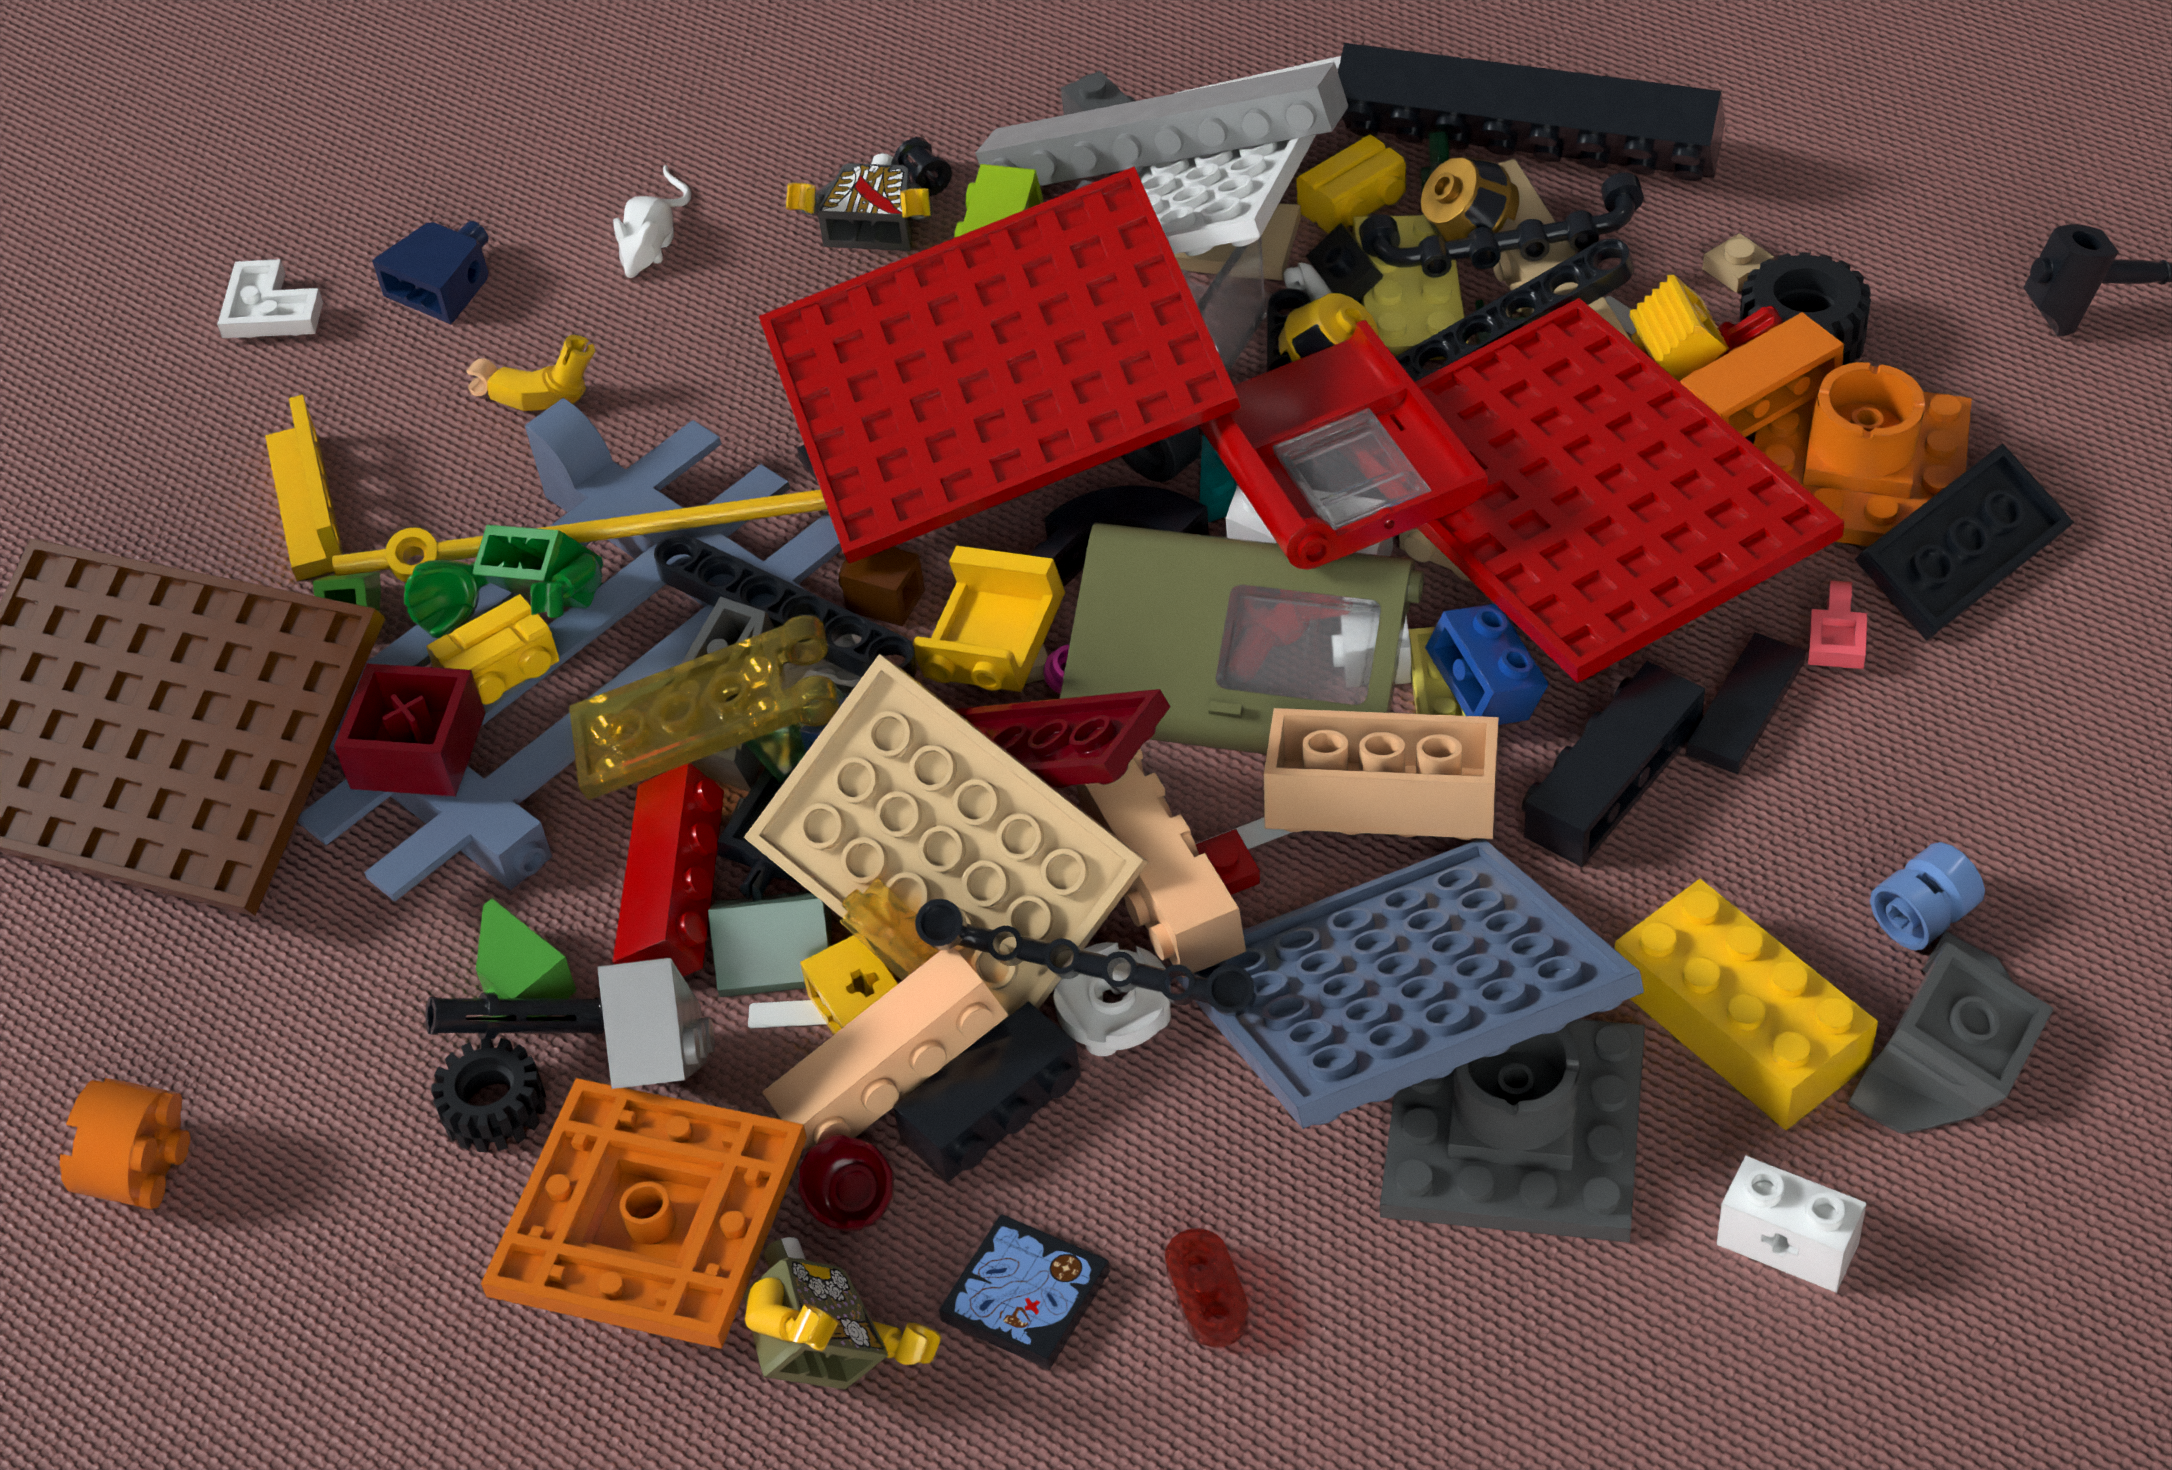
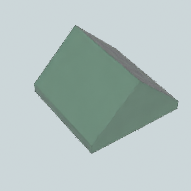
M810 891L765 895L759 901H753V897H750V899L718 900L708 910L719 997L806 988L800 962L832 946L831 908Z

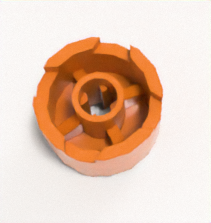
M105 1078V1082L96 1080L88 1082L78 1095L66 1125L77 1127L73 1141L72 1156L60 1154L61 1180L67 1191L147 1209L158 1208L165 1194V1176L171 1164L181 1165L188 1154L190 1133L188 1130L180 1129L181 1094L111 1078Z

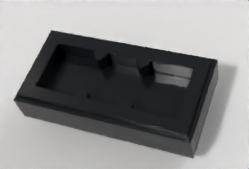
M1342 223L1334 228L1306 255L1332 293L1349 296L1357 302L1384 276L1369 255L1364 252L1353 234Z

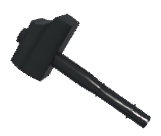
M2063 225L2053 230L2040 257L2033 262L2030 276L2023 288L2057 337L2066 336L2076 331L2101 283H2158L2163 285L2167 282H2172V262H2167L2166 260L2156 262L2115 259L2118 250L2103 230L2086 225Z

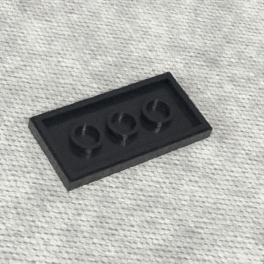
M2002 443L1862 551L1854 560L1924 639L1928 641L2066 531L2074 521Z

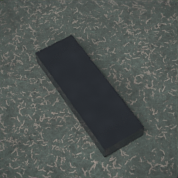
M1755 632L1687 742L1686 756L1738 775L1805 662L1806 650Z

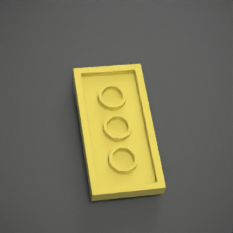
M1424 214L1416 216H1391L1397 222L1400 235L1399 248L1415 247L1424 238L1437 236ZM1371 216L1354 217L1353 236L1360 245V225ZM1369 255L1384 276L1361 298L1362 305L1372 315L1378 327L1379 338L1394 357L1464 318L1456 260H1451L1452 267L1446 275L1432 278L1424 274L1422 266L1398 268L1387 265L1377 257ZM1434 357V358H1432V359H1430V360H1440V359H1447V358H1445V357Z

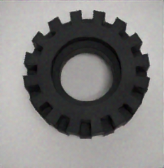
M501 1038L497 1048H494L491 1039H480L481 1049L473 1050L471 1042L461 1046L464 1056L458 1058L451 1052L445 1058L449 1070L441 1067L437 1068L434 1074L437 1083L432 1084L431 1093L443 1127L452 1141L457 1138L459 1145L467 1150L474 1142L477 1152H488L489 1142H495L497 1150L500 1151L508 1148L505 1139L511 1136L514 1137L517 1143L527 1138L523 1129L524 1126L532 1130L537 1128L540 1124L537 1114L545 1113L546 1104L544 1098H546V1093L532 1056L528 1057L524 1047L518 1044L513 1049L510 1040ZM493 1084L511 1086L504 1097L492 1104L484 1106L468 1104L469 1099L478 1090Z

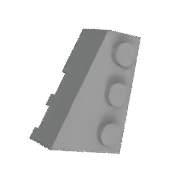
M671 958L597 966L612 1089L686 1080L707 1063L708 1053L715 1051L711 1017L702 1018L700 1003Z

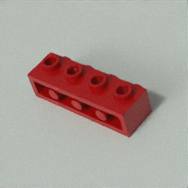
M689 761L638 785L612 961L614 964L671 958L682 977L703 969L709 921L708 910L711 905L724 790Z

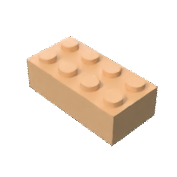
M1274 708L1264 769L1265 829H1282L1289 832H1341L1348 835L1370 833L1392 834L1402 837H1454L1461 840H1471L1474 838L1493 839L1499 717Z

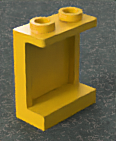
M956 546L949 564L957 583L931 638L917 636L912 643L922 674L925 678H930L940 683L958 682L977 685L992 691L1004 689L1022 692L1065 595L1054 559Z

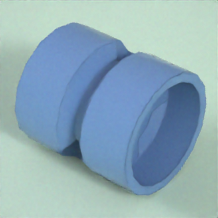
M1938 842L1932 843L1905 865V869L1897 870L1871 892L1870 905L1880 927L1891 939L1905 948L1923 950L1950 927V923L1958 922L1984 900L1985 888L1978 870L1964 853L1952 845Z

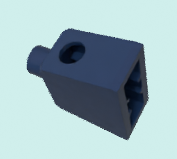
M468 221L458 231L435 222L425 223L372 260L383 296L438 320L452 324L488 278L489 272L482 251V247L489 241L487 232L475 221Z

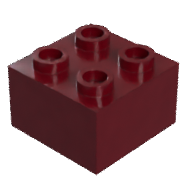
M366 663L334 744L350 789L456 797L486 714L472 670Z

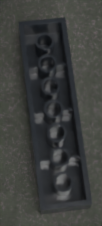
M1344 43L1338 75L1349 107L1342 118L1346 127L1356 135L1366 137L1371 134L1376 137L1378 133L1396 135L1397 139L1408 143H1422L1423 139L1441 141L1446 147L1459 150L1468 149L1469 145L1487 147V150L1491 153L1503 156H1511L1515 154V151L1533 153L1535 158L1547 162H1558L1561 160V157L1578 159L1581 164L1592 168H1606L1608 164L1623 165L1631 172L1644 175L1653 174L1655 170L1674 172V176L1688 181H1699L1702 179V176L1715 177L1725 127L1721 91Z

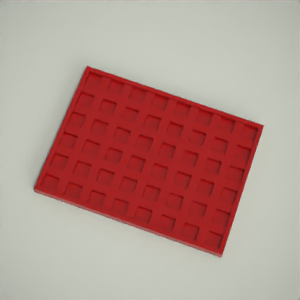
M1135 166L758 316L843 554L849 564L1241 408L1238 395Z
M1580 298L1415 382L1488 475V485L1483 495L1476 502L1416 528L1577 684L1843 538L1844 521ZM1370 432L1333 447L1393 506L1425 494L1379 433Z

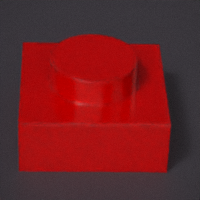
M1237 829L1196 844L1198 854H1206L1230 895L1260 884V870Z

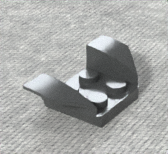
M1947 931L1941 935L1922 971L1927 974L1889 1042L1868 1065L1847 1105L1900 1134L1931 1129L1982 1116L1989 1108L1997 1107L2008 1096L2054 1009L2014 984L1997 957L1964 942Z

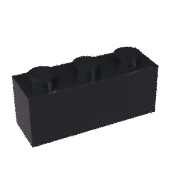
M1028 1001L893 1107L900 1140L948 1183L963 1170H970L977 1166L983 1160L987 1151L1008 1134H1015L1022 1130L1028 1124L1032 1115L1050 1100L1060 1098L1071 1090L1076 1080L1081 1076L1076 1041Z

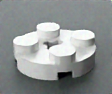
M1100 943L1083 949L1106 956L1113 952H1126L1137 963L1166 969L1154 954L1137 946V953L1130 950H1119L1118 943ZM1118 964L1113 970V979L1115 981H1123L1128 978L1131 972L1130 964ZM1082 974L1072 979H1061L1054 988L1055 1011L1061 1027L1072 1039L1086 1045L1087 1050L1096 1056H1109L1117 1050L1128 1049L1147 1041L1159 1030L1165 1028L1171 1018V1002L1161 992L1136 987L1132 991L1126 992L1127 994L1123 997V1000L1116 1003L1103 1002L1102 994L1105 990L1111 989L1115 994L1123 992L1113 989L1104 979Z

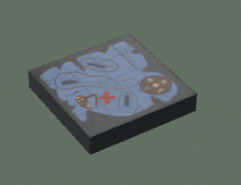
M1000 1214L939 1309L941 1322L1050 1370L1110 1273L1109 1260Z

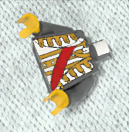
M888 154L875 155L870 164L848 163L843 165L835 180H832L817 192L816 186L812 184H787L786 209H800L807 215L818 217L824 247L910 251L912 247L913 219L918 223H924L931 219L933 215V207L929 201L928 189L921 188L919 184L911 183L909 169L904 165H898L897 161Z

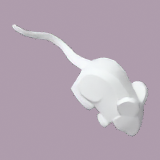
M667 165L663 167L664 176L670 183L680 189L684 195L678 199L635 196L626 203L623 223L619 218L613 219L614 231L619 243L620 261L628 278L635 277L640 271L650 266L652 262L659 264L663 261L661 248L669 246L674 236L671 207L684 206L691 199L692 192L690 188L670 174Z

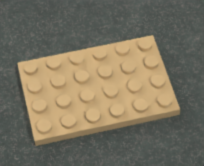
M881 654L878 655L744 836L748 842L911 974L941 951L925 943L919 937L915 927L918 911L925 903L931 900L946 899L951 901L961 909L967 923L992 930L999 926H1011L1024 937L1049 943L1056 939L1064 938L1071 940L1080 950H1083L1148 864L1145 858ZM1008 937L1001 942V955H1007L1014 951L1016 948L1015 937ZM959 945L955 946L1009 1016L1028 1001L1039 1009L1062 979L1056 976L1047 966L1026 961L1015 966H1006L996 960L990 953ZM1064 950L1060 952L1056 958V966L1058 968L1069 966L1073 961V951Z

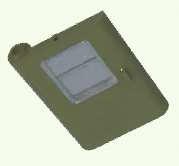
M1095 523L1088 541L1060 699L1161 689L1171 707L1158 723L1155 734L1149 740L1267 754L1274 708L1390 713L1405 617L1409 611L1410 604L1420 603L1424 571L1415 570L1414 559L1357 552L1317 568L1308 570L1298 569L1290 564L1277 543Z

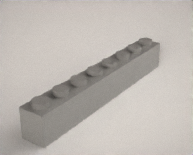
M1335 62L996 128L975 154L979 165L987 164L1036 169L1039 184L1042 186L1123 171L1134 166L1139 168L1332 132L1349 106Z

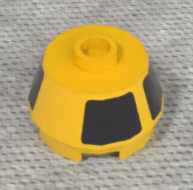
M1328 293L1289 313L1284 324L1285 326L1278 338L1280 354L1288 352L1291 360L1294 362L1346 341L1354 334L1356 323L1366 320L1379 336L1378 327L1372 315L1359 302L1340 293Z

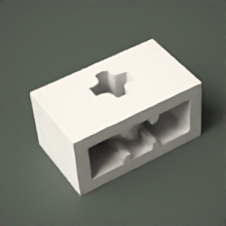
M1745 1155L1721 1205L1717 1245L1837 1293L1859 1245L1867 1203Z

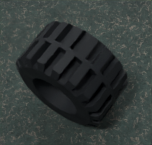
M1799 252L1797 256H1791L1789 253L1779 255L1776 261L1768 259L1760 263V269H1753L1748 274V279L1744 282L1742 288L1739 322L1762 307L1773 306L1778 311L1783 322L1803 312L1844 344L1843 365L1855 363V359H1860L1866 340L1871 291L1869 285L1863 283L1864 277L1859 271H1850L1851 265L1844 261H1833L1832 256L1824 254L1812 256L1810 255L1811 252Z

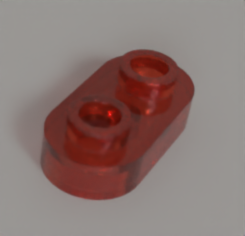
M1193 1228L1178 1233L1170 1240L1166 1247L1165 1263L1167 1276L1190 1335L1202 1345L1214 1348L1229 1346L1237 1342L1245 1334L1249 1324V1312L1246 1295L1227 1247L1217 1234L1206 1229ZM1196 1264H1201L1207 1267L1205 1270H1202L1198 1273L1191 1272L1188 1270L1191 1266ZM1216 1315L1227 1318L1222 1323H1210L1207 1321Z

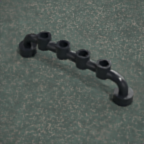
M1622 172L1607 178L1601 187L1604 205L1609 212L1602 215L1593 216L1588 211L1579 210L1571 213L1565 221L1543 224L1538 219H1527L1521 222L1514 230L1495 233L1490 228L1480 227L1471 231L1467 238L1446 241L1440 236H1429L1424 238L1418 246L1399 248L1400 235L1397 222L1391 216L1378 214L1362 222L1359 228L1362 249L1366 254L1377 257L1387 265L1398 268L1422 266L1425 275L1437 278L1446 275L1452 267L1451 260L1470 257L1472 264L1476 268L1489 269L1500 261V252L1520 249L1521 256L1524 259L1537 261L1549 253L1550 243L1568 240L1571 249L1580 252L1599 242L1598 235L1617 231L1628 224L1634 212L1643 203L1644 195L1639 179L1631 173Z
M934 899L925 903L918 911L915 920V927L919 937L929 946L938 950H948L959 945L990 953L996 960L1006 966H1015L1023 961L1047 966L1056 976L1062 979H1072L1082 974L1104 979L1113 989L1119 992H1129L1136 987L1161 992L1170 1002L1176 1005H1187L1194 1000L1210 1003L1216 1011L1225 1016H1239L1246 1013L1253 1006L1257 996V988L1253 978L1245 969L1237 965H1223L1215 969L1208 978L1195 976L1190 969L1183 965H1172L1164 969L1137 963L1126 952L1118 951L1106 956L1080 950L1075 943L1064 938L1056 939L1049 943L1024 937L1011 926H999L992 930L967 923L961 909L946 899ZM1008 937H1015L1016 948L1014 951L1007 955H1001V942ZM1064 950H1072L1074 955L1072 963L1065 968H1058L1056 966L1058 954ZM1129 963L1131 972L1128 978L1123 981H1115L1113 979L1114 968L1118 964ZM1178 976L1188 977L1189 985L1185 992L1181 994H1172L1170 992V984L1174 978Z

